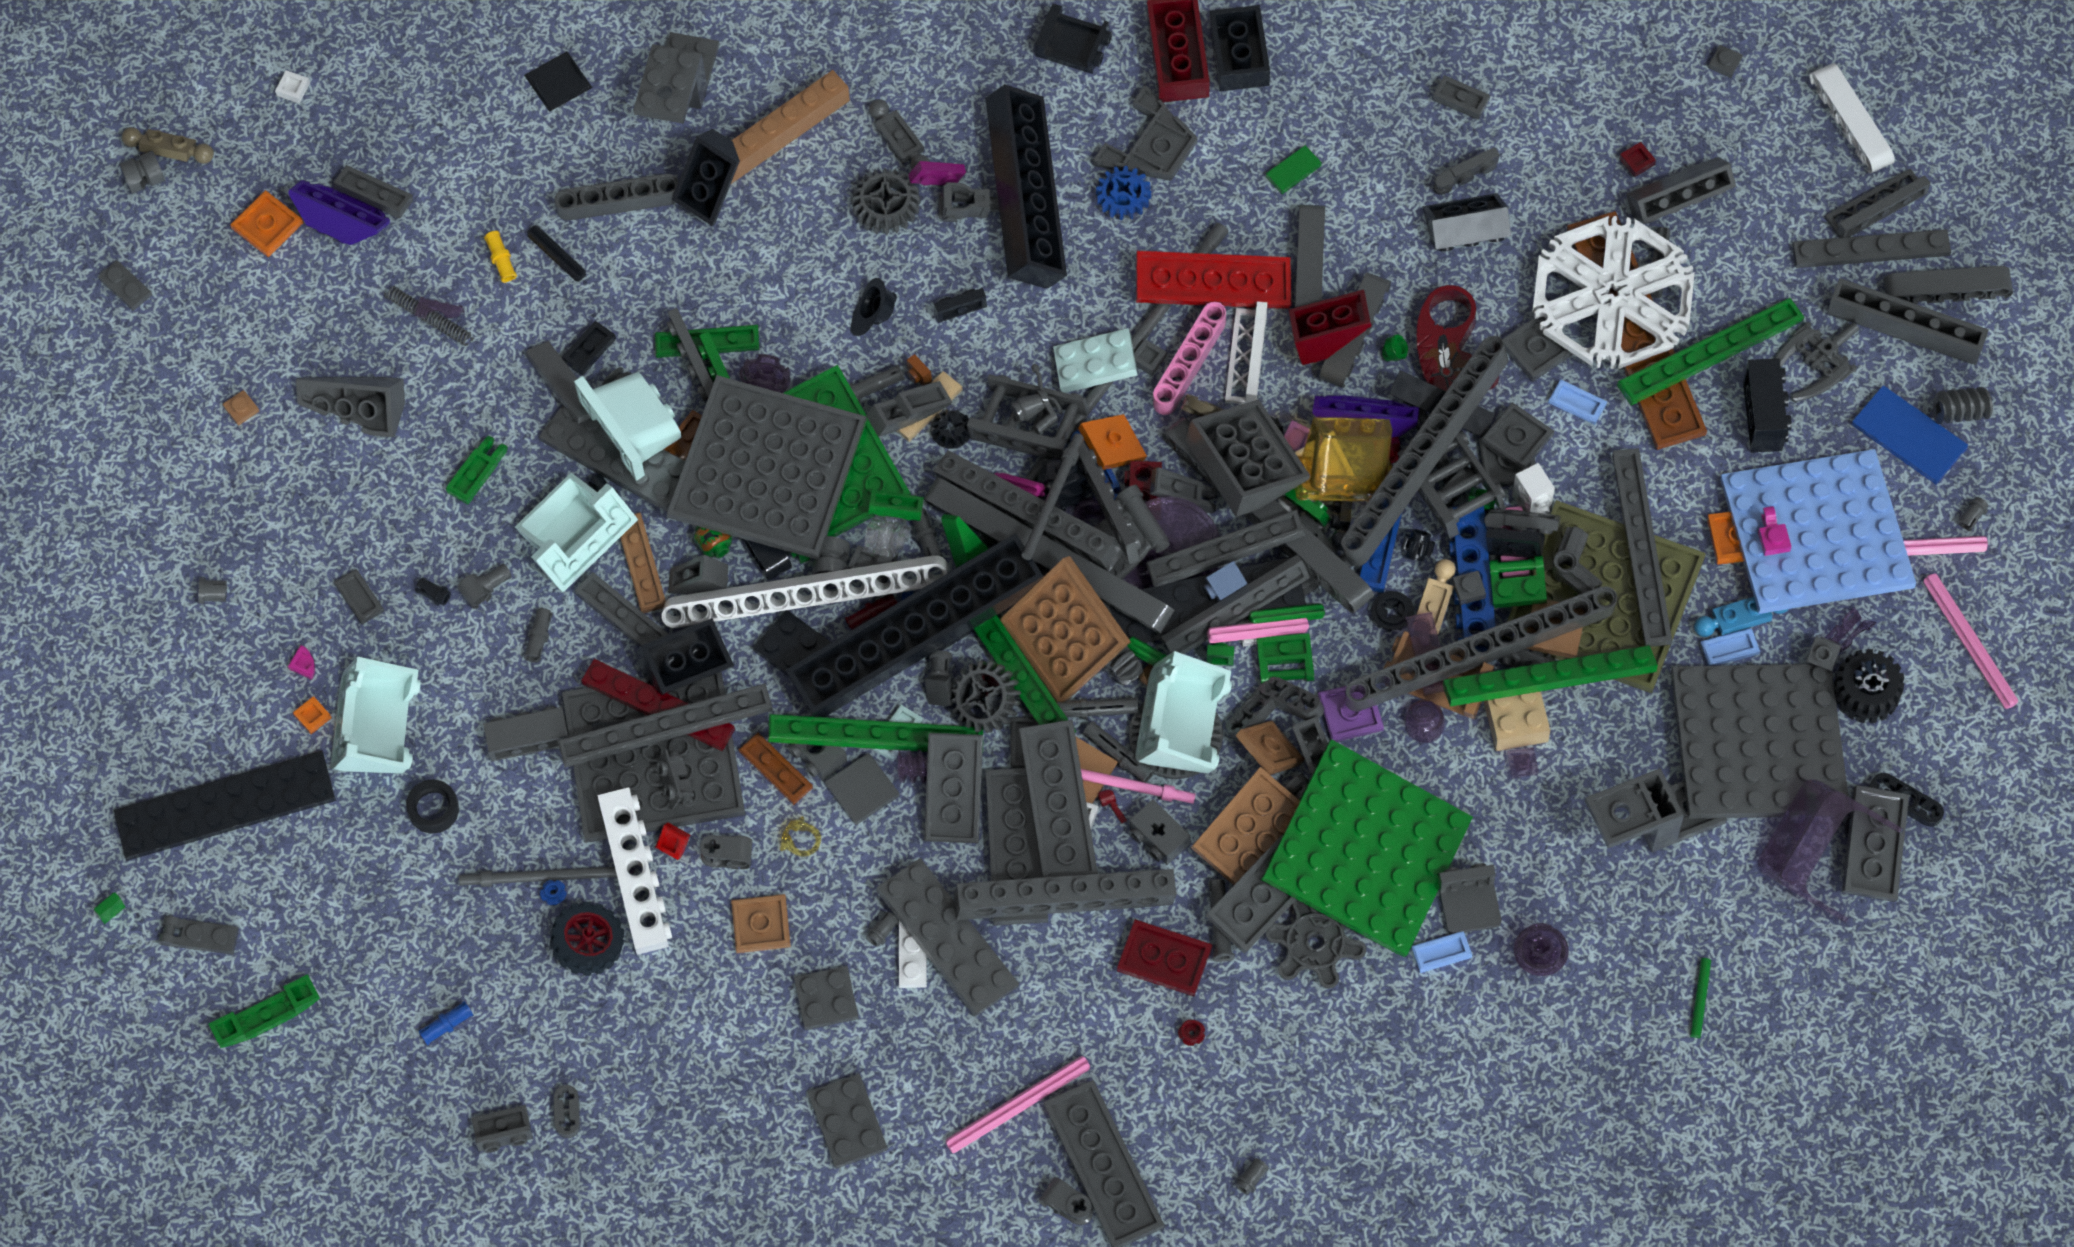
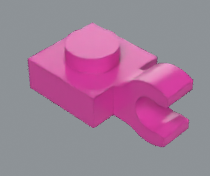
M1774 506L1764 507V514H1761L1764 527L1759 528L1758 531L1764 556L1790 552L1792 546L1786 525H1777Z

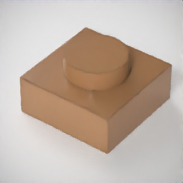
M244 390L222 404L238 426L260 412L259 408Z

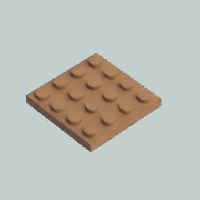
M1070 556L1063 558L1000 619L1057 702L1069 700L1131 642Z
M1260 767L1193 844L1191 849L1230 883L1235 885L1284 833L1300 800Z

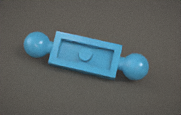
M1751 597L1713 609V619L1708 616L1699 617L1694 623V630L1699 636L1708 637L1718 628L1721 636L1770 622L1773 615L1771 612L1759 614L1755 599ZM1789 609L1774 611V613L1783 614Z

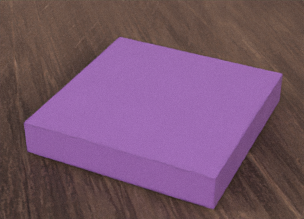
M1346 686L1318 692V697L1324 706L1323 715L1332 740L1339 742L1384 731L1377 705L1357 712L1347 708L1344 701ZM1360 692L1350 694L1354 699L1364 697Z

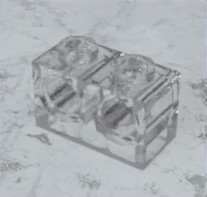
M875 514L866 529L863 551L895 557L899 549L903 550L905 542L909 540L911 527L907 526L908 520Z

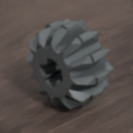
M1128 646L1104 666L1115 681H1118L1121 685H1128L1134 682L1143 672L1142 664L1138 661V657L1134 655Z

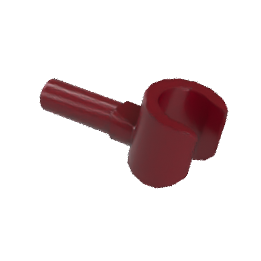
M1109 789L1099 792L1098 798L1101 807L1110 805L1121 824L1126 822L1127 819L1116 803L1114 792Z

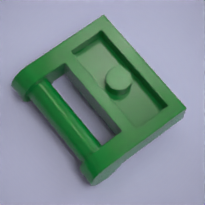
M1543 555L1535 556V559L1507 562L1490 560L1494 608L1547 603ZM1536 569L1535 576L1499 579V573Z
M1310 633L1257 638L1261 684L1269 680L1270 677H1279L1285 681L1306 679V682L1314 681ZM1304 663L1305 666L1304 669L1268 671L1269 665Z

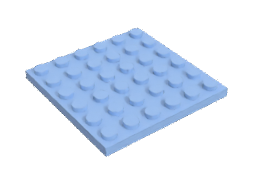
M1875 449L1721 474V485L1729 512H1731L1732 523L1735 526L1736 537L1739 540V547L1743 554V561L1759 614L1915 588L1916 580ZM1774 506L1777 525H1786L1792 547L1790 552L1764 556L1758 535L1759 528L1764 527L1761 514H1764V507Z

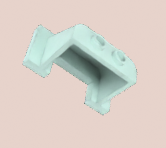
M639 372L594 389L590 387L583 376L574 381L579 402L593 421L597 419L620 451L622 462L636 481L645 476L642 465L644 461L682 438L681 432L673 419L675 415L667 403L664 405L659 400L661 396L653 383L648 385Z
M570 473L515 528L537 549L531 556L554 585L561 592H564L638 519L609 484L606 483L596 492L573 473Z

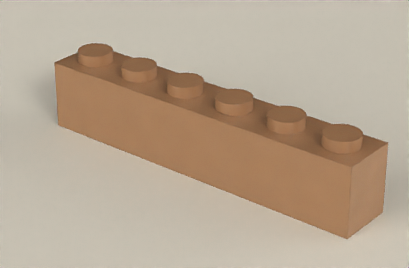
M834 70L731 140L734 143L740 160L731 184L850 101L848 86Z

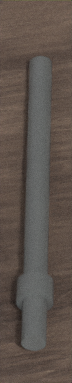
M1074 434L1069 447L1065 448L1062 454L1061 466L1023 550L1022 557L1026 560L1032 559L1070 469L1079 458L1078 451L1084 439L1081 434Z
M615 867L492 873V870L481 871L480 874L459 875V885L493 887V884L612 878L617 877Z

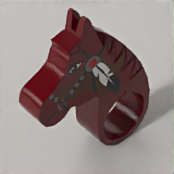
M1445 285L1432 291L1421 308L1417 323V355L1423 379L1425 382L1445 391L1449 389L1472 357L1470 353L1461 350L1476 324V303L1472 295L1462 287ZM1448 300L1462 303L1470 312L1466 322L1460 326L1446 329L1438 324L1435 325V321L1430 313L1437 304ZM1499 376L1490 389H1493L1499 383Z

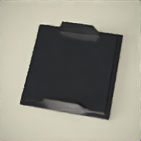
M567 51L524 75L549 112L593 88Z

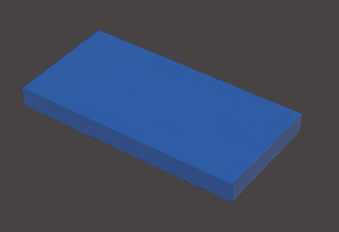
M1884 385L1851 424L1935 485L1940 482L1968 448L1967 443L1937 424Z

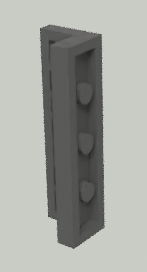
M1910 168L1825 215V219L1839 238L1851 237L1927 195L1930 181L1925 175L1918 179ZM1909 177L1912 182L1898 189L1899 183ZM1883 191L1892 193L1877 201L1879 193ZM1861 203L1870 204V206L1856 213L1857 205ZM1839 215L1850 216L1839 222V225L1834 220Z

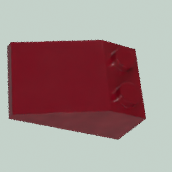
M1364 289L1289 309L1294 342L1302 365L1328 359L1372 326Z

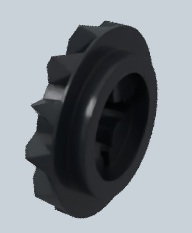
M946 409L944 413H937L936 418L931 422L933 440L939 446L948 449L959 448L966 444L970 439L967 429L969 421L967 414L960 413L958 409L956 411ZM949 420L956 427L954 436H952L949 429H946L948 428Z
M1387 591L1377 596L1373 601L1371 607L1372 619L1378 624L1379 628L1387 629L1389 632L1398 629L1401 631L1405 626L1410 625L1414 615V607L1411 600L1403 593ZM1398 605L1397 614L1399 616L1392 615L1387 618L1388 610L1385 607L1393 609Z

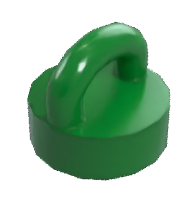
M1396 334L1385 340L1382 349V357L1385 361H1400L1407 357L1408 345L1401 335Z

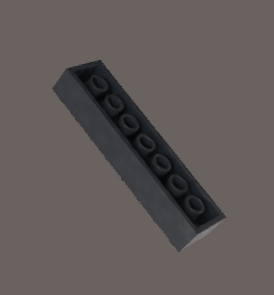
M1004 84L987 96L985 100L1007 275L1011 279L1042 288H1050L1065 278L1067 271L1044 97Z

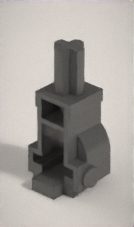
M946 182L942 194H939L938 216L939 219H943V222H957V219L966 217L988 218L989 212H1000L998 197H990V189H971L963 183ZM952 197H954V202H969L972 204L965 208H952Z

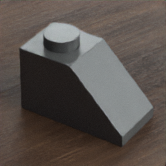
M702 555L671 568L668 593L694 594L726 589L728 583V564Z

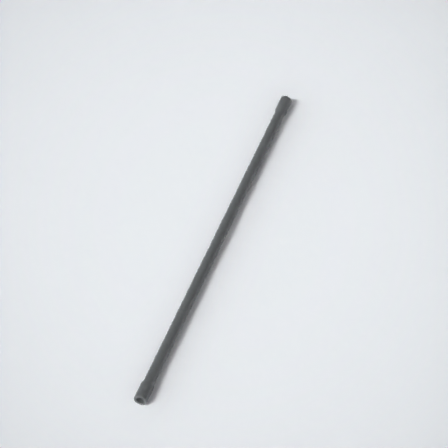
M1216 223L1195 253L1211 254L1228 234V229L1221 223ZM1156 304L1131 337L1134 353L1144 339L1150 335L1172 304ZM1113 382L1096 385L1086 396L1089 408L1088 415ZM1076 413L1065 438L1067 443L1072 433L1078 430V427L1084 422L1087 415ZM1040 457L1024 479L1037 482L1042 468V460L1044 459L1047 462L1049 459ZM983 534L979 537L987 548L993 542L992 539Z

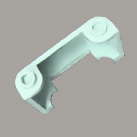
M1176 651L1157 662L1153 666L1148 679L1136 747V761L1147 765L1200 773H1210L1215 770L1219 763V755L1217 754V749L1211 747L1210 743L1217 702L1224 696H1227L1232 687V682L1230 681L1231 671Z
M357 656L344 670L339 686L331 769L343 772L402 774L407 769H410L413 756L409 753V748L404 747L409 701L420 690L421 682L417 679V669Z

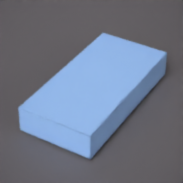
M1561 379L1548 403L1594 425L1607 405V401Z
M1752 628L1700 642L1708 666H1717L1760 654Z
M1464 931L1411 947L1420 973L1472 958Z

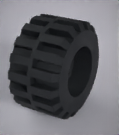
M1867 649L1866 653L1859 650L1855 652L1854 656L1850 654L1846 657L1845 662L1841 663L1835 678L1834 691L1836 694V705L1841 703L1840 711L1842 713L1849 711L1848 718L1853 720L1855 716L1860 717L1859 722L1865 723L1866 718H1869L1870 723H1876L1878 717L1883 721L1887 718L1888 713L1892 715L1895 711L1905 684L1903 683L1904 674L1900 673L1901 667L1898 663L1893 664V657L1889 655L1886 658L1883 656L1884 652L1878 651V654L1873 653V649ZM1875 658L1879 665L1886 664V673L1889 674L1890 680L1889 682H1883V692L1876 695H1868L1856 687L1854 680H1856L1855 671L1861 670L1862 661H1872Z

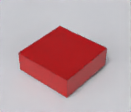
M667 822L662 828L655 848L679 860L685 851L691 835Z

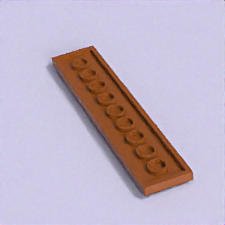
M1616 211L1567 225V231L1609 216V226H1611L1613 216H1617L1616 223L1620 226L1622 225ZM1596 235L1573 244L1574 250L1603 268L1606 241L1602 236ZM1632 249L1629 271L1639 268ZM1610 288L1608 294H1613L1616 297L1619 290L1614 291L1613 288ZM1650 294L1644 295L1653 301ZM1624 316L1621 342L1623 351L1631 353L1655 343V337L1651 333ZM1671 349L1623 367L1628 377L1675 354V352ZM1686 379L1638 402L1657 450L1706 436L1707 429Z

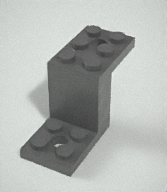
M670 32L666 46L652 44L633 108L634 115L684 124L688 107L702 109L720 46L719 41Z
M1661 768L1585 798V803L1607 848L1643 835L1651 852H1655L1726 824L1727 818L1688 819L1687 812L1683 809V805L1686 803L1684 781L1669 786ZM1617 808H1625L1628 810L1629 816L1625 819H1620L1616 817L1614 811Z

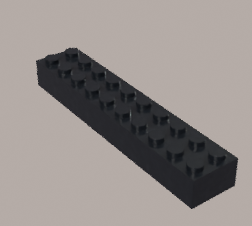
M1016 533L786 669L789 679L813 717L828 716L1016 604L1044 577L1033 559L1026 560L1022 557L1025 546Z

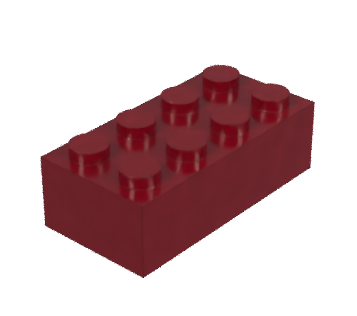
M1147 0V21L1158 99L1164 103L1209 98L1210 81L1198 0Z

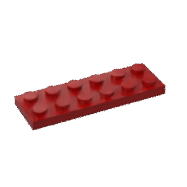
M1157 251L1136 252V303L1206 306L1210 302H1219L1229 307L1256 308L1257 302H1267V308L1290 309L1291 307L1290 257Z

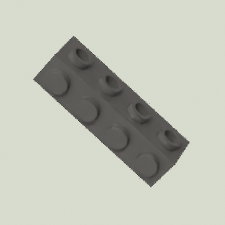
M1715 157L1629 192L1626 196L1633 218L1646 224L1668 214L1676 213L1690 205L1698 204L1712 196L1723 194L1727 190L1736 187L1730 163L1720 157Z

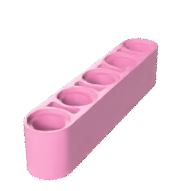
M1210 302L1203 308L1155 387L1153 406L1159 414L1168 415L1176 409L1225 328L1226 309L1221 303ZM1217 316L1219 319L1211 320L1209 317ZM1204 336L1208 339L1201 341L1197 337ZM1194 357L1195 360L1187 361L1184 358ZM1180 377L1183 380L1176 382L1173 381L1172 378ZM1165 397L1170 399V401L1168 402H1162L1159 400Z

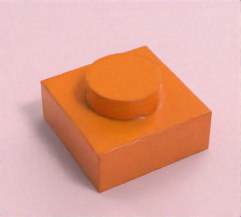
M314 696L293 712L294 717L310 735L331 719L329 712Z

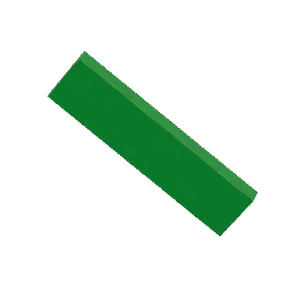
M758 325L688 330L697 351V346L701 345L699 335L708 331L718 353L760 350ZM670 331L655 333L656 358L681 356L676 345L680 343L677 335L672 337Z

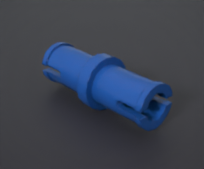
M463 1001L447 1013H440L438 1019L418 1030L426 1044L429 1045L446 1032H453L455 1026L474 1016L466 1002Z

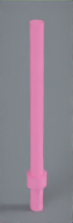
M1081 769L1082 780L1159 796L1164 801L1172 802V800L1194 804L1196 793L1177 790L1175 786L1164 784L1163 787Z

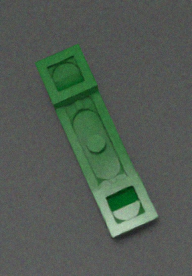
M307 974L283 986L284 991L236 1015L234 1012H231L208 1023L220 1048L232 1046L257 1037L294 1018L317 1002L320 997L309 975Z

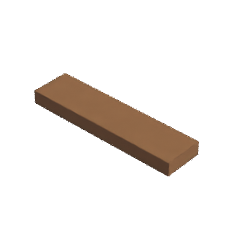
M640 512L634 514L638 520L620 538L640 610L643 613L662 609L666 600Z

